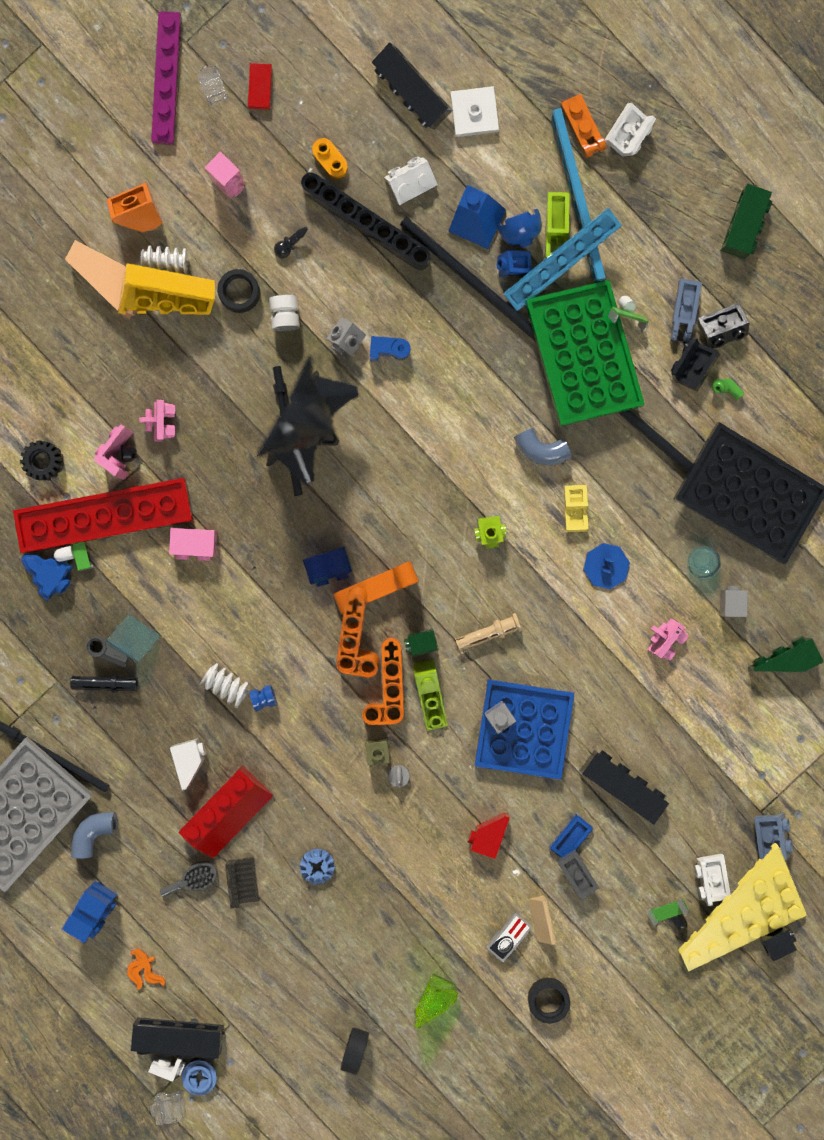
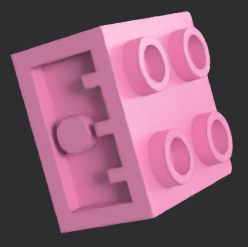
M123 425L116 426L110 432V439L105 445L102 444L96 450V457L93 460L112 475L125 479L129 474L125 470L126 465L114 457L120 451L121 445L127 442L133 432Z

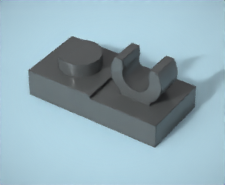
M573 850L557 861L581 900L599 889V886L576 850Z

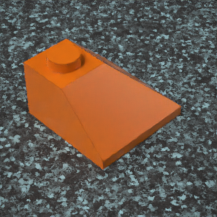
M147 183L106 199L113 223L140 232L155 230L159 225L163 224Z

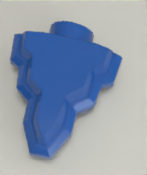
M27 553L21 558L26 571L33 575V583L39 588L38 594L46 601L56 592L61 595L69 587L71 580L67 577L73 567L70 563L66 561L58 562L53 558L44 560L38 555Z

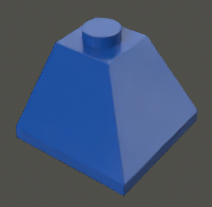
M467 185L448 232L488 250L498 229L497 223L501 222L506 209L487 193Z

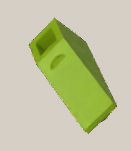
M434 659L412 663L427 731L448 727Z

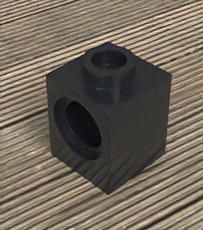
M782 927L759 938L772 961L797 951L794 944L797 940L791 929L787 930L785 927Z

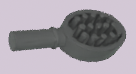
M201 861L191 865L183 874L181 880L160 889L161 896L164 898L174 892L183 890V888L191 891L205 889L212 884L217 876L218 870L216 865L209 861Z

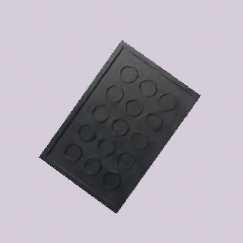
M717 422L673 499L779 563L786 565L824 499V485L724 424Z

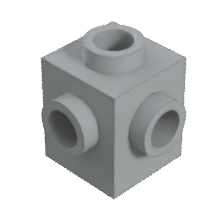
M341 317L331 329L326 339L333 344L331 348L340 355L344 352L352 356L359 348L366 334L354 323Z

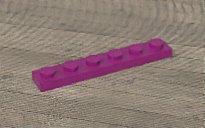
M158 11L151 135L153 144H175L182 18L180 12Z

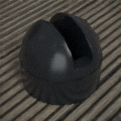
M121 445L123 463L134 461L137 458V454H135L137 449L131 445Z

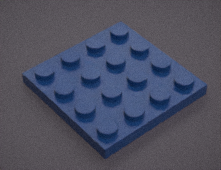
M487 679L474 766L561 779L575 693ZM500 701H503L516 722L500 733H497L484 712Z

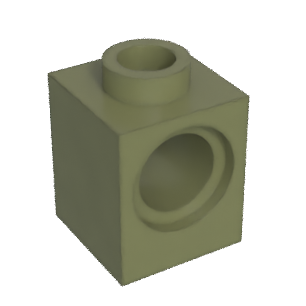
M388 738L366 740L367 765L390 763Z

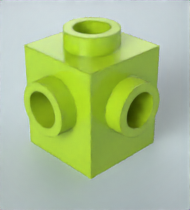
M500 515L477 519L478 528L474 529L476 542L480 541L481 545H486V549L499 547V543L504 542L503 537H507L505 524H501ZM488 529L493 530V537L487 535Z

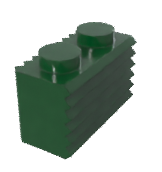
M432 628L425 631L422 630L421 632L418 631L417 633L413 632V634L409 633L408 638L404 639L407 653L411 652L412 657L438 651Z

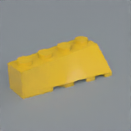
M126 263L118 314H126V310L137 311V314H146L147 311H160V314L179 311L181 314L210 315L215 300V280Z

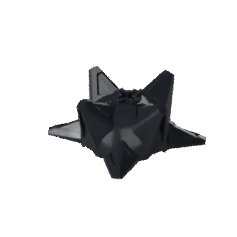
M310 354L288 397V407L285 409L284 414L277 417L275 424L260 446L255 458H260L269 453L266 466H271L278 459L305 485L313 482L315 473H313L314 457L317 446H336L339 444L340 440L332 425L334 422L332 418L343 406L351 400L354 401L359 396L357 386L320 377L317 370L313 373V357Z

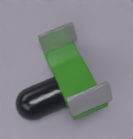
M680 898L673 903L652 910L649 909L647 915L654 927L659 921L670 918L675 928L683 931L687 928V921L684 916L687 915L689 909L684 900Z

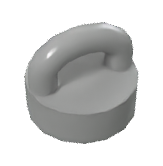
M403 765L391 767L388 773L389 782L398 788L405 786L410 778L408 769Z

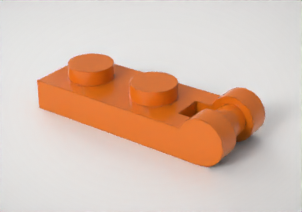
M576 95L562 102L560 107L584 157L587 159L593 156V153L596 151L602 152L606 150V143L601 137L582 95ZM593 139L594 143L589 145L587 141Z

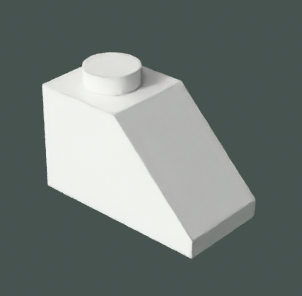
M199 738L170 747L182 790L187 789L191 785L205 759L206 748L203 742L200 743Z

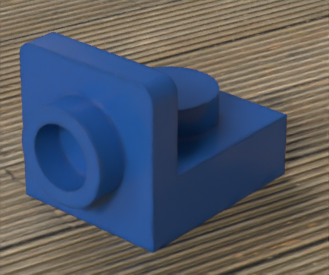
M508 250L497 257L496 263L499 277H505L509 274L526 275L532 270L531 251Z

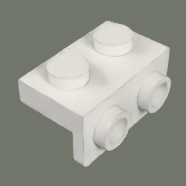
M627 103L604 141L622 157L635 155L640 150L645 136L652 131V125L656 118L654 116H646L633 103Z
M415 157L409 160L408 165L402 168L396 167L388 172L389 175L384 177L399 205L438 185L428 161L423 157Z
M716 854L696 858L697 865H694L697 879L700 878L701 887H698L700 899L704 900L708 906L713 905L712 902L721 901L727 895L730 896L724 855Z

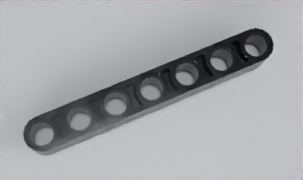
M307 173L302 177L301 185L304 194L414 269L424 270L429 266L430 252L425 246L319 175ZM309 182L317 183V187L314 189H308L306 186ZM327 194L336 196L333 201H326L324 199ZM345 206L354 208L349 214L342 211ZM363 218L372 220L368 226H364L360 222ZM381 230L390 232V235L386 238H381L378 234ZM400 242L408 244V248L405 250H399L396 246ZM418 254L426 256L424 262H417L414 258Z

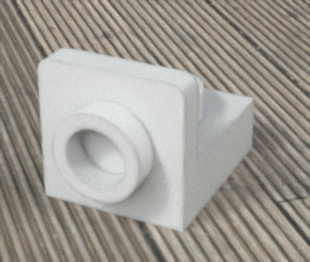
M156 1056L148 1072L173 1082L176 1074L181 1075L185 1062L182 1061L183 1058L180 1056L176 1063H172L167 1057Z

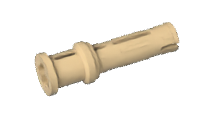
M516 613L507 619L495 620L494 624L489 627L456 638L455 640L460 652L497 637L503 639L505 635L515 631L521 632L522 629Z

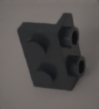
M693 337L690 342L685 344L679 361L673 364L671 375L675 382L698 392L720 354L719 351L699 343L698 339Z

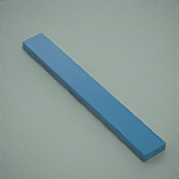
M558 108L553 110L551 121L581 230L591 222L562 109ZM597 246L587 254L594 283L603 282L606 278Z

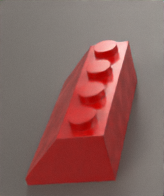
M242 765L178 833L193 848L214 858L274 795Z

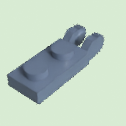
M679 279L670 340H676L679 324L686 325L683 335L684 342H690L692 328L696 321L702 282Z

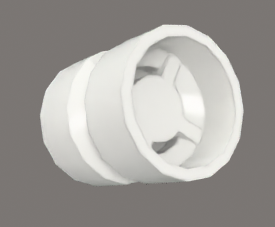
M278 295L269 298L270 311L274 313L271 317L272 330L293 331L299 329V315L295 313L298 310L297 296Z

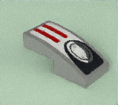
M513 913L502 929L496 932L485 949L500 962H504L524 939L532 926L517 913Z

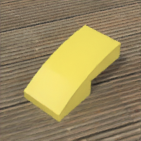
M587 485L565 486L566 532H588Z

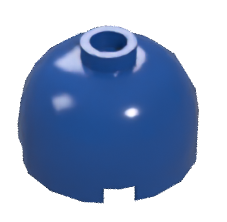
M534 209L535 214L533 215L527 211L508 218L503 226L501 222L497 223L502 239L510 245L520 244L521 248L532 245V240L539 236L542 229L539 209Z

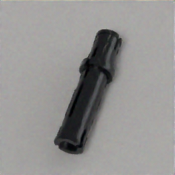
M113 675L112 677L72 676L70 680L71 690L112 691V693H117L118 691L137 692L139 686L138 678H123L118 675Z

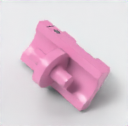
M164 400L154 402V417H152V409H146V417L139 418V423H145V431L152 432V424H154V441L156 442L175 437V425H164V417H175V405L164 403Z
M670 619L667 624L663 622L659 629L652 626L651 630L655 634L650 639L653 643L647 650L661 659L663 657L670 661L676 652L671 648L672 644L675 641L682 644L689 637L684 630L685 626L673 619Z

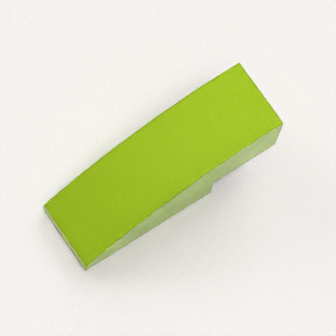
M569 192L547 193L544 259L568 241Z

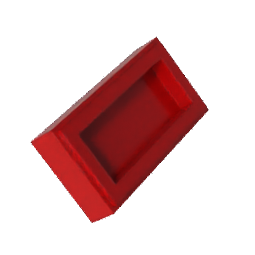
M250 63L249 109L270 110L272 64Z

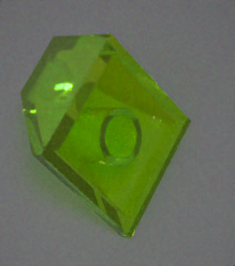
M432 973L414 1011L415 1028L419 1029L446 1012L450 1004H455L458 997L455 983Z

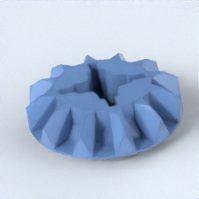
M310 850L301 859V874L306 881L314 885L324 884L334 873V860L325 850ZM321 860H323L321 865V869L323 870V872L317 870L312 874V863L317 864L318 862H321Z
M203 1059L193 1060L185 1066L182 1073L183 1086L193 1095L209 1093L217 1081L216 1069L213 1068L211 1062L203 1061ZM199 1070H201L202 1076H205V1078L198 1085V1078L194 1077V1075H197Z

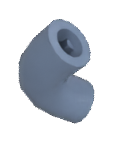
M533 428L514 437L517 446L524 456L536 464L551 466L572 458L570 449L564 439L551 444H544L538 439Z
M103 812L91 815L82 821L73 834L71 857L77 859L93 857L95 839L99 835L116 833L118 826L117 814L115 812Z

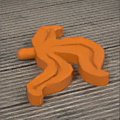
M139 948L132 950L131 955L134 954L137 960L129 964L127 975L130 980L137 984V990L143 986L144 981L139 973L143 968H145L144 978L148 983H160L164 986L166 983L165 978L151 971L152 965L150 962H153L155 957L148 958V955Z

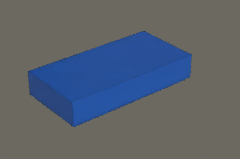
M575 814L551 843L549 849L562 858L573 850H577L594 828L579 815Z

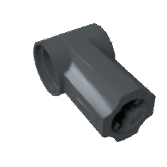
M101 635L89 639L86 643V651L89 655L100 657L122 667L126 666L133 650L110 641ZM95 640L100 641L103 645L100 652L93 648Z

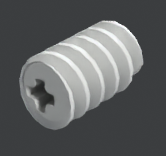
M151 245L148 246L147 252L142 249L141 266L179 274L185 273L187 275L189 260L186 248L183 249L182 254H179L178 248L174 249L173 254L170 253L169 247H166L164 253H162L160 246H157L156 252H153Z
M218 663L214 664L207 671L200 685L206 682V690L213 686V694L221 691L220 698L224 699L228 696L227 703L229 704L236 700L235 708H238L249 691L247 690L248 682L239 685L240 677L233 681L232 672L225 676L226 668L217 671Z

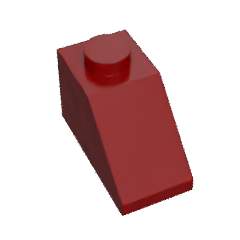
M504 812L477 825L475 831L471 830L467 843H470V850L496 859L510 819L509 814Z

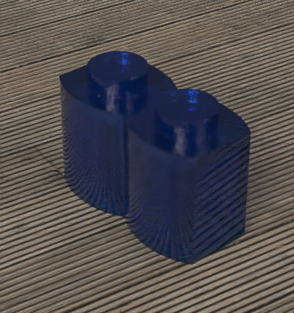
M346 547L303 560L310 585L316 584V587L329 584L328 580L335 577L337 581L349 578V573L353 572Z

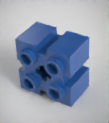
M95 881L84 891L61 930L83 943L89 937L93 939L106 922L104 920L108 914L115 908L117 902L114 900L118 894Z

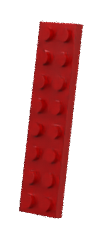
M186 478L13 510L19 549L22 554L193 521Z

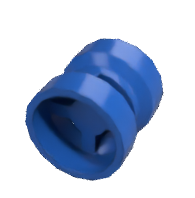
M271 684L264 686L261 691L257 689L249 691L251 702L256 712L263 710L264 706L272 707L277 705V699Z

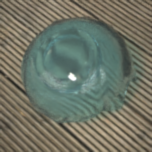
M707 546L697 547L691 551L687 559L689 572L698 580H711L718 574L721 568V560L719 554L714 549Z

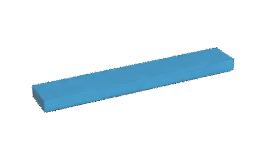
M607 208L503 293L504 296L518 311L525 305L526 299L537 296L622 227L621 223L612 211Z

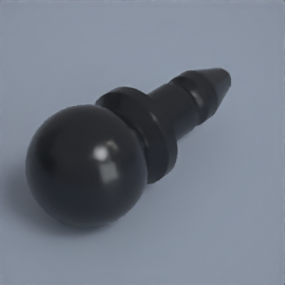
M301 228L289 238L285 236L283 241H278L274 246L276 256L279 258L288 257L291 250L296 248L294 244L305 236L308 228Z

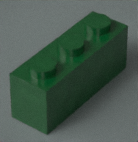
M748 183L741 191L720 251L742 259H746L750 254H754L758 245L755 239L758 233L761 234L765 225V221H763L764 214L768 213L773 201L770 200L771 191Z

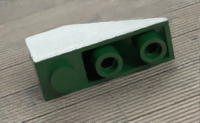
M800 636L791 641L792 645L786 648L784 646L778 647L772 651V655L766 658L761 656L752 661L753 664L748 669L764 672H806L823 663L824 660L813 639Z

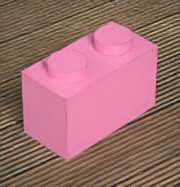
M221 152L205 167L211 181L230 199L234 195H239L244 189L243 185L245 182L240 170Z
M171 528L169 554L175 555V559L188 560L189 556H197L199 561H210V557L217 556L218 531Z

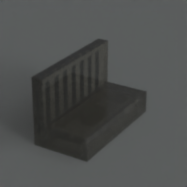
M254 857L228 860L225 868L230 909L239 908L242 903L259 901Z

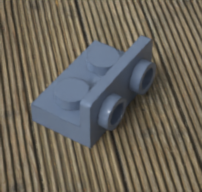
M780 812L778 815L755 816L759 858L763 859L772 849L771 845L776 843L781 850L784 860L787 861L790 854L793 853L792 840L788 839L790 821L785 817V812Z

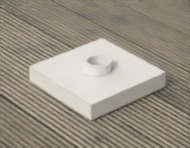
M494 86L450 92L455 137L499 132Z

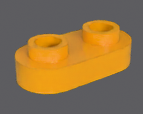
M326 138L316 140L312 151L318 163L331 178L342 179L348 172L345 158L330 140ZM325 146L327 147V150L325 152H321L319 150L320 147ZM339 163L341 166L338 169H334L333 165Z

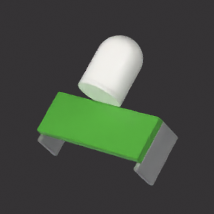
M622 296L618 302L622 309L612 307L608 317L613 323L616 322L619 315L638 320V326L645 332L649 321L642 315L632 313L636 308L635 302L629 296Z
M85 542L71 544L72 547L60 548L54 552V558L59 562L75 558L78 571L94 567L90 564Z

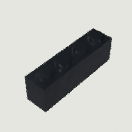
M389 42L372 61V64L376 67L374 72L382 80L385 78L388 80L390 90L396 96L400 94L405 99L403 102L405 107L410 112L415 111L420 116L417 120L426 129L429 126V128L435 130L453 111L394 44Z
M594 749L579 771L654 825L669 805L664 799L666 795L657 788L653 791L647 787L648 782L640 776L632 777L628 774L630 769L619 763L617 766L611 762L613 757L605 751L601 750L599 753Z
M137 1017L132 1029L131 1051H135L140 1055L157 1053L162 1057L179 1055L184 1059L202 1057L203 1060L213 1061L219 1059L222 1051L224 1025Z

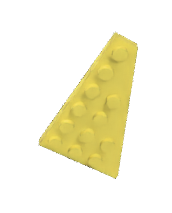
M776 843L771 845L772 849L763 859H759L755 866L738 882L739 886L730 896L727 895L721 905L711 912L705 919L707 922L698 932L695 931L690 936V939L678 949L688 971L807 916L781 850Z

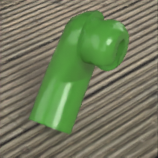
M718 379L712 384V389L715 393H730L736 400L744 394L732 379Z

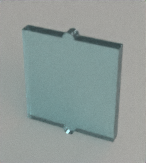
M128 614L120 625H116V630L107 639V642L136 663H139L147 652H151V647L159 639L160 635Z

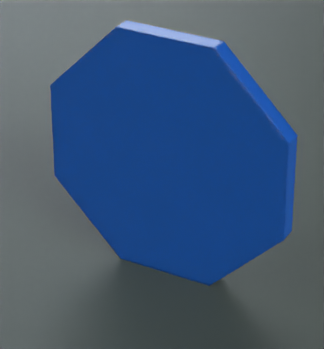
M602 543L587 552L583 570L592 585L611 589L626 580L630 562L621 547Z

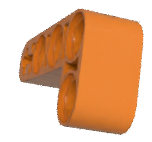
M411 561L338 591L333 594L340 613L343 614L347 595L354 587H361L366 591L367 603L419 582V579ZM355 598L353 607L358 606V598Z
M361 587L352 588L345 601L336 667L344 674L372 677L377 673L380 660L375 652L360 649L367 604V593ZM355 598H358L359 602L357 607H353ZM348 618H356L358 622L352 623ZM346 638H352L355 642L349 643L346 641ZM343 658H349L352 662L346 663L343 661ZM364 662H371L374 666H366Z
M393 637L384 640L381 648L383 703H370L365 706L362 712L364 722L369 725L397 724L403 719L402 648L399 640ZM389 642H393L394 646H398V649L394 650V657L398 656L399 660H385V657L390 658V651L385 649ZM387 665H397L398 673L396 675H389L386 671ZM388 687H398L399 694L396 697L389 696L387 693ZM393 707L400 711V716L395 719L388 715V710ZM371 708L378 712V717L373 720L366 716V711Z

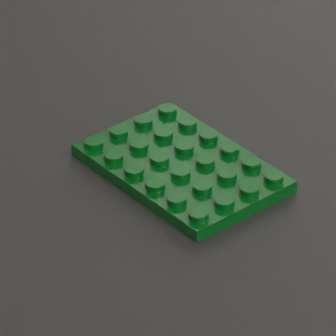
M610 280L526 299L525 305L559 427L645 405L620 315L615 323L608 317L612 307L617 308Z

